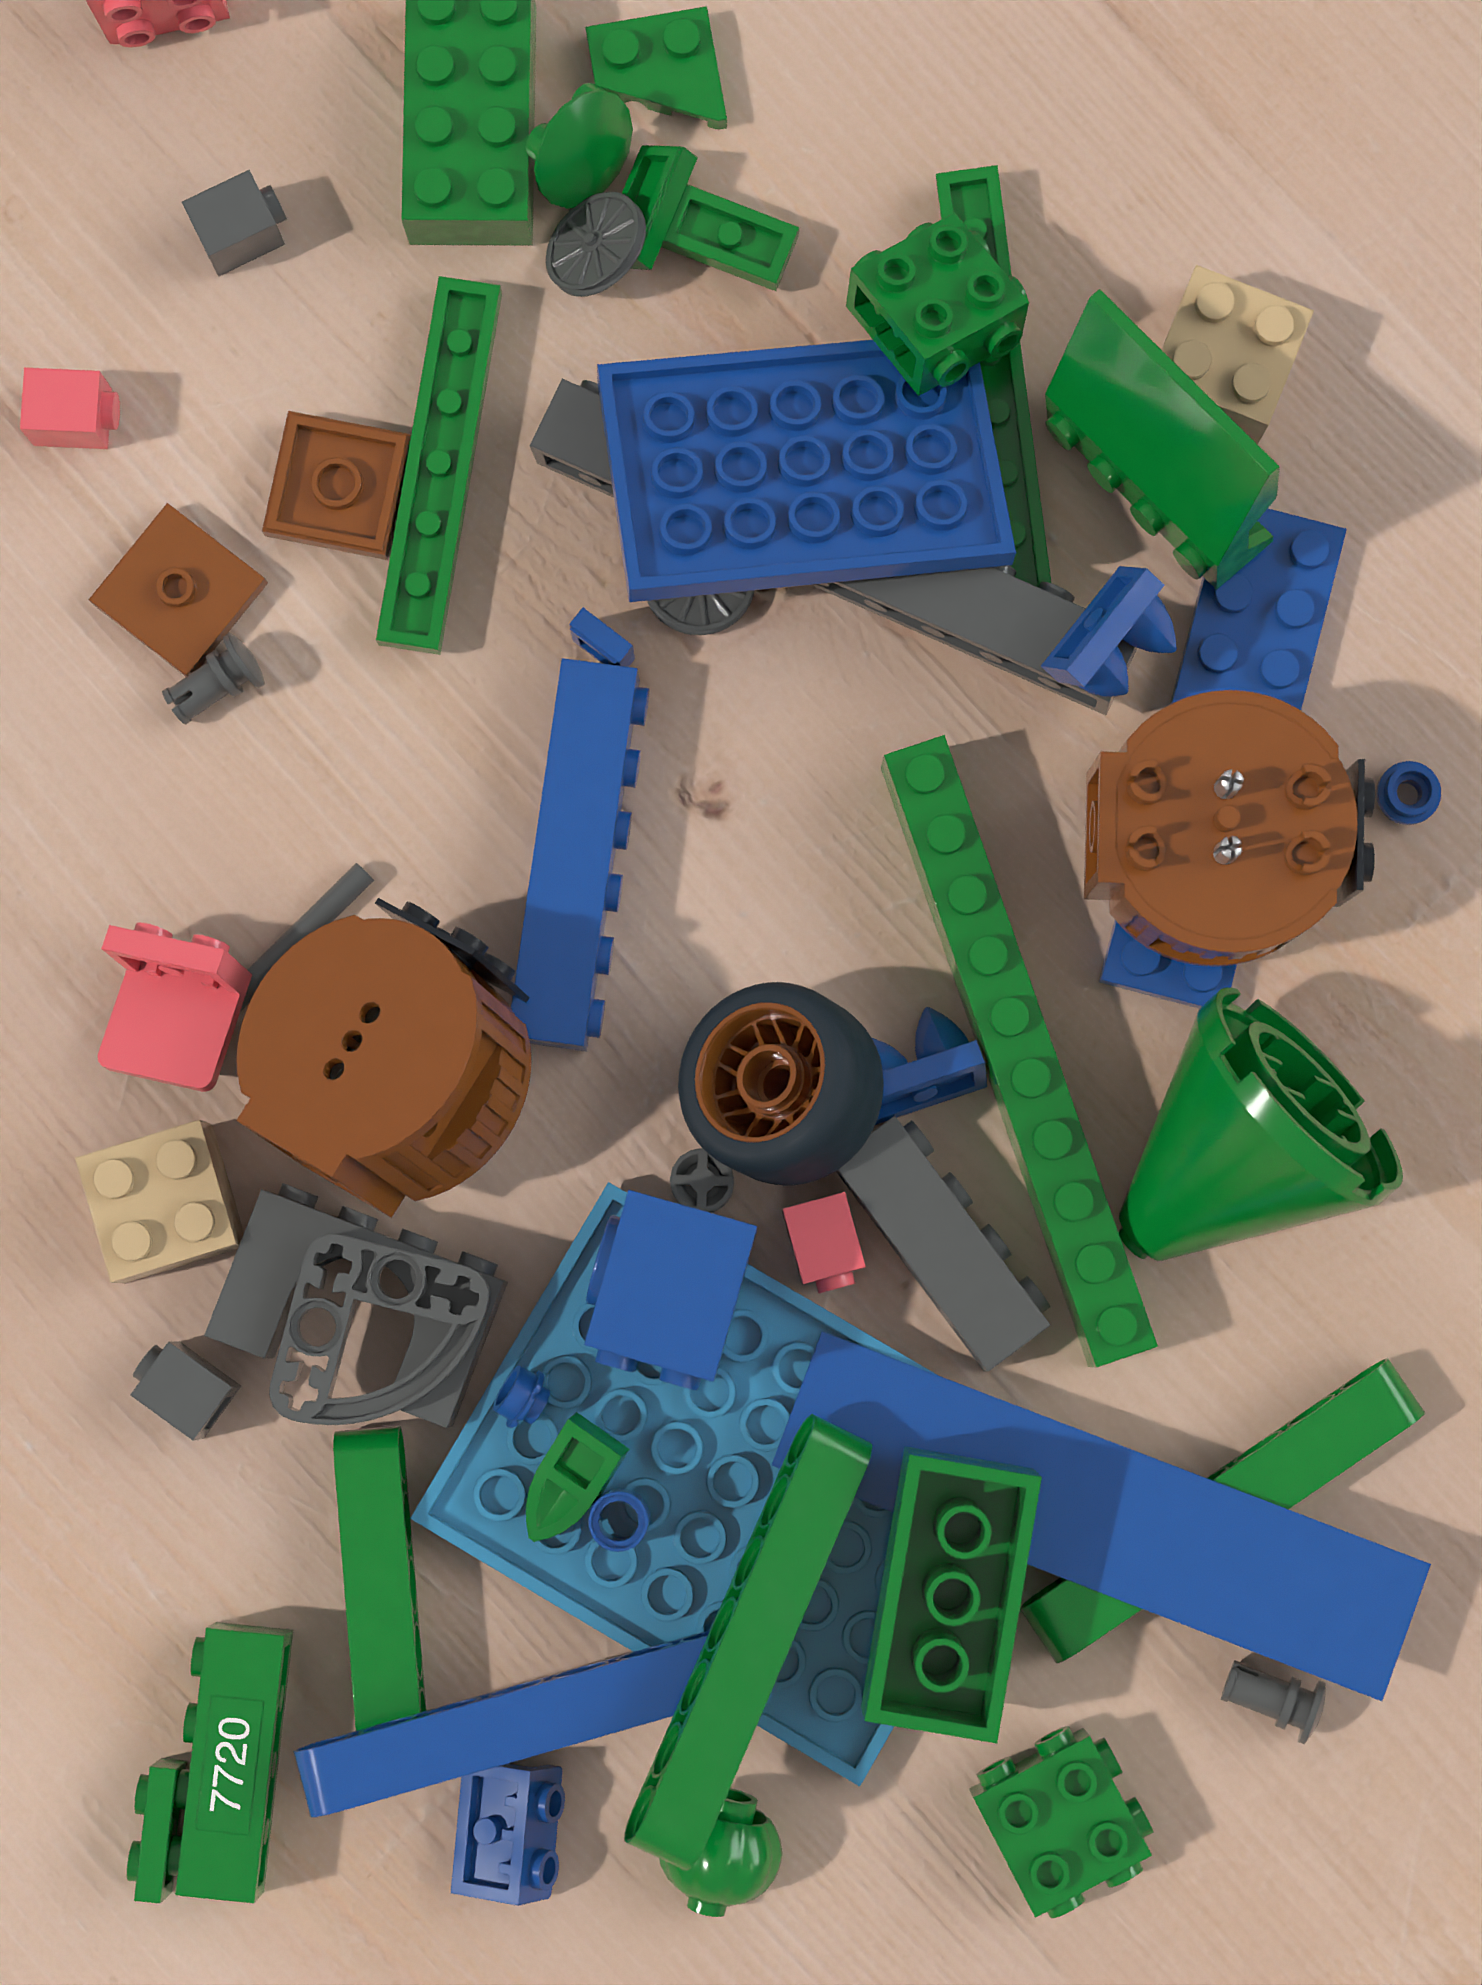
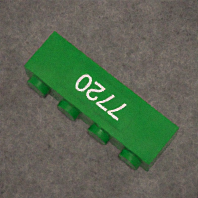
M216 1622L206 1627L205 1637H196L191 1657V1676L200 1677L197 1703L188 1704L183 1726V1741L193 1743L190 1769H181L179 1773L175 1797L176 1809L185 1810L182 1836H173L168 1857V1875L177 1876L176 1896L254 1904L264 1893L293 1630Z

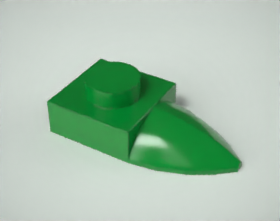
M579 1413L573 1414L566 1421L537 1468L529 1487L526 1503L528 1538L533 1542L548 1539L564 1532L578 1522L600 1498L630 1449Z

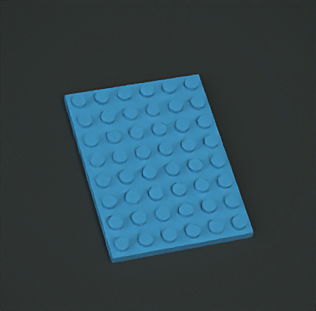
M608 1182L410 1519L635 1652L711 1629L780 1471L779 1468L772 1466V1462L822 1331L930 1373L933 1372L749 1264L746 1268L714 1382L701 1379L699 1390L696 1391L660 1381L662 1367L639 1361L636 1372H628L595 1362L598 1349L584 1345L595 1308L594 1305L586 1302V1296L608 1219L611 1215L621 1217L627 1192ZM518 1365L532 1373L536 1370L541 1371L545 1375L543 1387L550 1390V1396L543 1411L531 1425L522 1420L519 1421L515 1428H508L506 1426L507 1419L493 1411V1404L500 1388L509 1374ZM576 1412L630 1449L602 1493L603 1495L610 1490L618 1488L629 1489L639 1494L649 1508L650 1523L648 1530L641 1542L630 1550L622 1552L610 1551L601 1547L593 1539L588 1524L592 1506L578 1522L564 1532L536 1542L528 1538L526 1503L529 1487L537 1468L566 1421ZM854 1498L757 1726L860 1787L894 1726L866 1722L861 1709L893 1512ZM615 1501L604 1507L601 1514V1522L608 1534L616 1538H625L637 1530L638 1515L635 1509L628 1503Z

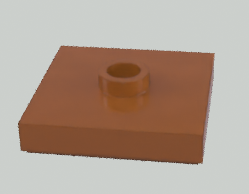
M288 411L262 528L265 537L388 560L400 503L411 434Z
M167 503L89 598V601L187 677L202 666L206 661V656L215 650L223 640V636L228 634L268 582L262 575Z

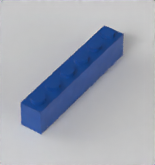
M565 658L561 660L514 983L530 998L525 1003L513 996L511 1009L515 1016L526 1024L530 1044L587 1052L589 1037L600 1038L605 1000L594 999L598 974L609 975L614 947V937L603 936L607 911L618 913L623 884V875L612 873L616 849L627 850L632 812L621 811L624 788H636L640 766L641 750L630 749L633 725L645 726L649 702V688L639 687L638 668Z

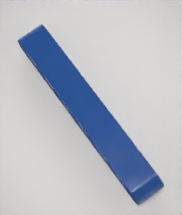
M710 1630L298 1748L294 1751L310 1817L337 1813L672 1717Z

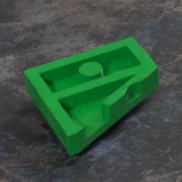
M707 6L585 27L596 85L607 92L618 95L624 103L636 101L651 111L672 116L674 111L707 121V127L717 130L727 128V115Z

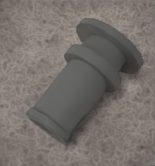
M230 632L223 636L227 650L221 654L216 650L212 651L206 656V664L172 687L162 691L167 704L174 703L176 705L171 710L185 725L192 721L193 717L226 695L230 694L236 697L242 693V684L248 680L258 689L265 684L262 671L251 651Z
M1234 1660L1222 1692L1221 1700L1225 1702L1230 1701L1276 1719L1275 1726L1285 1730L1287 1724L1299 1728L1298 1742L1305 1744L1316 1729L1325 1704L1326 1683L1319 1680L1314 1692L1300 1687L1301 1680L1291 1677L1290 1681L1286 1682Z

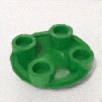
M593 83L583 84L575 91L572 100L564 104L548 123H542L531 131L527 139L526 151L528 156L535 160L534 173L538 190L550 204L566 209L573 208L584 199L605 192L619 175L630 152L633 126L630 110L618 95L607 92Z

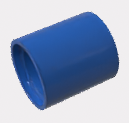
M625 1488L613 1489L604 1493L592 1506L588 1519L589 1530L593 1539L601 1547L614 1552L627 1551L638 1545L645 1536L650 1523V1512L645 1500L636 1492ZM611 1502H626L635 1509L638 1515V1527L632 1535L625 1538H616L608 1534L603 1528L601 1514L604 1507Z

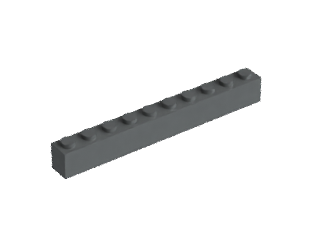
M562 378L530 444L537 464L614 498L598 384L583 380L579 386ZM1009 565L812 584L816 588L1105 716L1115 696L1108 697L1091 694L1076 685L1058 683L1041 667L1042 663L1086 608L1074 604L1075 597L1067 590L1055 584L1040 582L1039 586L1036 587L1015 578L1017 572ZM1122 639L1117 646L1122 652L1128 670L1137 647L1130 645Z

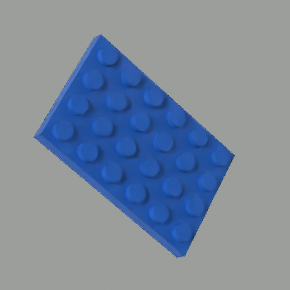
M874 340L597 364V382L629 602L1013 565L1016 550L980 362L970 367L967 373L954 384L946 387L938 385L920 396L916 394Z

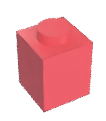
M24 367L20 430L33 446L108 449L109 430H117L119 426L120 399L117 392H112V388L100 371Z
M842 1192L782 1209L802 1285L815 1282L818 1294L856 1284L852 1271L863 1269L866 1266L846 1193Z

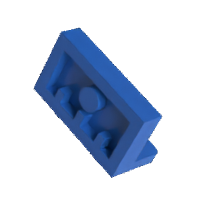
M508 1763L461 1777L451 1894L516 1906L550 1898L552 1887L556 1882L559 1872V1859L555 1852L557 1827L565 1805V1792L561 1785V1766L543 1765L528 1767Z

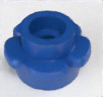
M518 1365L509 1374L500 1388L493 1404V1411L507 1419L506 1426L508 1428H515L519 1421L522 1420L531 1425L543 1411L549 1399L550 1390L543 1387L545 1375L541 1371L536 1370L532 1373Z

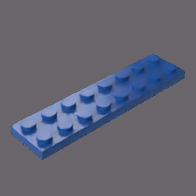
M1268 508L1258 521L1274 536L1273 542L1217 590L1202 577L1170 704L1196 694L1221 690H1240L1271 696L1301 710L1347 529ZM1114 920L1099 983L1200 1009L1220 989L1232 987L1237 965L1210 967L1172 960L1136 941Z

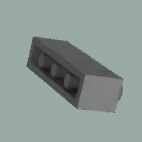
M894 1116L873 1131L858 1153L845 1165L836 1170V1172L982 1370L989 1372L1050 1326V1323L1042 1314L1050 1308V1305L1028 1276L1018 1282L1003 1262L1012 1254L992 1226L988 1224L980 1230L965 1211L973 1201L955 1176L949 1172L941 1178L926 1158L934 1152V1149L918 1126L912 1120L905 1126H902L896 1116Z

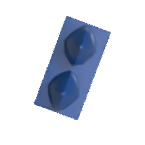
M1119 566L1042 663L1041 667L1058 683L1076 685L1091 694L1108 697L1127 694L1129 691L1127 665L1122 652L1117 646L1122 639L1130 645L1148 652L1174 653L1177 650L1172 620L1165 605L1157 596L1165 585L1147 568Z
M926 1007L923 1010L916 1030L915 1053L917 1060L908 1063L906 1058L894 1047L872 1038L881 1059L884 1082L881 1109L875 1125L886 1122L894 1116L898 1118L988 1087L985 1061L977 1040L969 1042L962 1030L952 1020L930 1007Z

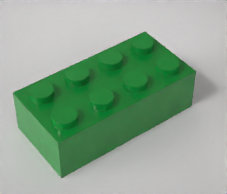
M406 0L401 220L409 245L533 246L534 160L527 154L526 143L535 125V0Z
M904 1446L861 1702V1709L866 1722L998 1743L1042 1479L1034 1468Z

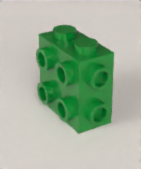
M955 212L934 224L930 222L921 224L906 239L882 252L875 250L864 255L851 268L846 301L848 310L918 396L938 385L942 387L950 386L960 380L970 367L990 356L999 358L1013 350L1023 336L1029 306L1027 294L1019 280L1012 275L1007 276L992 258L984 238L978 232L970 231Z
M1069 1726L1054 1730L1037 1740L1034 1745L1038 1752L1016 1764L1011 1756L985 1767L976 1774L980 1783L969 1788L1035 1918L1046 1912L1051 1919L1071 1912L1084 1903L1083 1892L1104 1881L1108 1887H1115L1129 1881L1142 1872L1143 1867L1140 1862L1152 1856L1144 1837L1154 1833L1136 1797L1124 1802L1113 1778L1122 1774L1123 1771L1106 1739L1102 1738L1093 1743L1090 1735L1084 1728L1072 1733Z

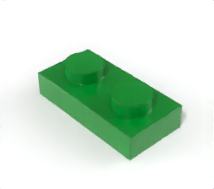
M687 184L661 247L770 290L777 291L799 237V227Z
M161 1758L150 1766L149 1775L141 1774L139 1777L134 1809L135 1814L144 1815L141 1841L134 1840L132 1842L127 1862V1880L136 1882L134 1901L160 1904L172 1893L174 1876L168 1875V1857L172 1838L174 1835H179L182 1809H176L175 1797L179 1773L181 1769H186L187 1761Z

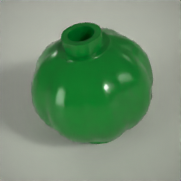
M730 1788L707 1844L696 1864L690 1870H684L659 1858L660 1865L668 1880L689 1897L687 1907L690 1910L705 1916L722 1917L725 1915L728 1906L744 1904L754 1900L764 1893L776 1879L783 1854L781 1840L771 1819L766 1817L762 1811L756 1809L758 1800L754 1796Z

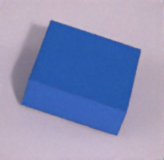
M582 607L569 624L573 642L602 664L629 667L635 659L633 645Z

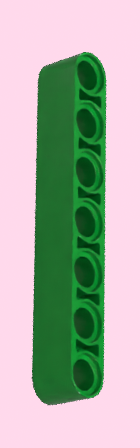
M1386 1358L1362 1371L1208 1476L1207 1479L1290 1509L1409 1428L1425 1414V1411L1390 1360ZM1061 1577L1020 1606L1021 1612L1055 1663H1061L1074 1656L1142 1610L1139 1607Z
M814 1414L809 1415L801 1424L786 1454L631 1811L624 1835L626 1843L684 1870H690L701 1856L867 1469L872 1453V1443Z

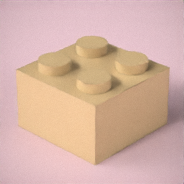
M1196 265L1162 351L1258 445L1269 426L1314 310Z
M199 1119L75 1158L111 1283L126 1284L238 1249L244 1231L212 1124Z

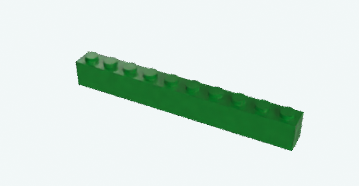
M942 735L885 754L881 770L972 1033L984 1058L989 1082L1088 1367L1097 1368L1156 1348L1158 1344L946 737Z

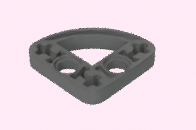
M327 1234L318 1237L309 1245L304 1255L276 1359L269 1392L273 1407L281 1416L292 1421L316 1425H344L384 1417L417 1402L437 1388L454 1372L475 1343L491 1304V1289L488 1280L473 1268L341 1234ZM335 1244L343 1246V1258L352 1261L350 1272L338 1273L332 1292L346 1293L343 1306L327 1298H307L310 1284L318 1289L324 1288L327 1269L318 1266V1258L321 1253L331 1254ZM395 1260L409 1263L416 1274V1285L413 1291L400 1299L387 1296L380 1285V1274L383 1268ZM428 1267L440 1269V1273L434 1281L436 1283L457 1286L461 1276L469 1278L470 1290L479 1293L477 1305H465L462 1314L457 1315L452 1312L453 1302L451 1300L431 1295L430 1309L419 1306V1302L428 1288ZM357 1300L452 1324L434 1352L421 1365L402 1379L371 1393L354 1397L332 1398ZM314 1308H323L329 1311L336 1323V1332L333 1338L322 1346H313L307 1343L300 1332V1322L304 1314ZM293 1348L307 1356L329 1357L326 1370L318 1365H312L308 1381L309 1386L318 1389V1397L316 1401H304L301 1410L293 1408V1396L284 1393L286 1381H298L304 1364L301 1361H290Z

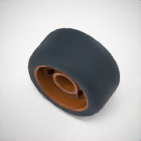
M766 982L743 988L730 994L711 1008L698 1023L687 1042L681 1059L678 1078L679 1100L684 1120L698 1144L715 1160L757 1181L783 1186L800 1185L819 1180L835 1172L850 1161L862 1148L873 1131L881 1109L884 1086L881 1059L877 1047L865 1027L846 1009L820 993L801 985L786 982Z

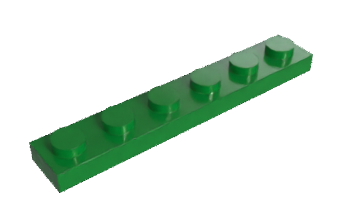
M443 276L438 277L376 642L379 646L441 655L502 298L500 285Z

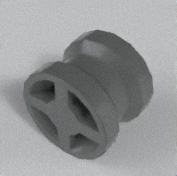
M703 1148L690 1150L680 1156L672 1167L670 1176L671 1190L679 1204L713 1213L726 1205L732 1196L735 1184L733 1170L715 1160Z

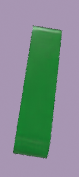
M400 1425L335 1431L334 1467L356 1731L426 1711L406 1455L403 1432Z

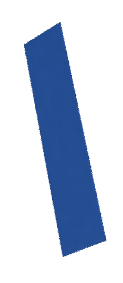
M821 1332L772 1466L781 1468L801 1424L809 1415L814 1414L872 1443L871 1458L854 1498L894 1512L904 1446L1034 1468L1042 1479L1028 1565L1383 1701L1428 1575L1430 1563L834 1335Z

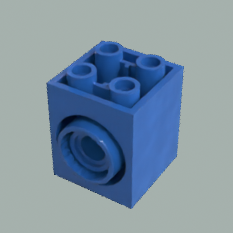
M628 1190L621 1217L611 1215L608 1219L586 1296V1302L594 1305L595 1308L584 1345L598 1349L595 1362L628 1372H636L639 1361L662 1367L660 1381L696 1391L699 1390L701 1379L714 1382L757 1233V1226Z

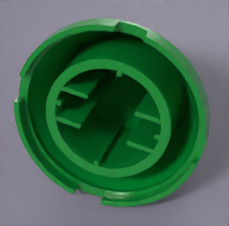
M1225 987L1220 989L1199 1009L1119 1212V1220L1122 1228L1119 1230L1120 1238L1125 1246L1141 1259H1146L1149 1256L1156 1261H1164L1377 1206L1399 1188L1403 1182L1402 1166L1390 1138L1382 1128L1369 1138L1366 1127L1356 1111L1365 1100L1343 1073L1304 1033L1263 1001L1257 999L1246 1010L1233 1004L1232 1002L1241 995L1236 988Z

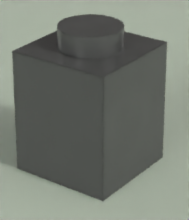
M250 170L182 201L218 277L285 245L277 224L287 220L286 215L271 185L259 190Z
M180 1341L168 1342L163 1349L158 1345H154L143 1357L133 1373V1377L140 1382L130 1396L194 1441L205 1438L241 1388V1385Z

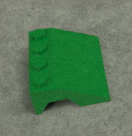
M1100 289L1090 296L1046 390L1047 421H1045V425L1052 437L1064 449L1071 450L1075 447L1089 461L1087 464L1089 472L1104 490L1113 493L1117 489L1132 504L1130 507L1131 514L1148 534L1155 536L1160 533L1175 548L1173 555L1188 575L1196 580L1203 576L1217 590L1273 542L1274 536L1258 519L1277 498L1280 466Z

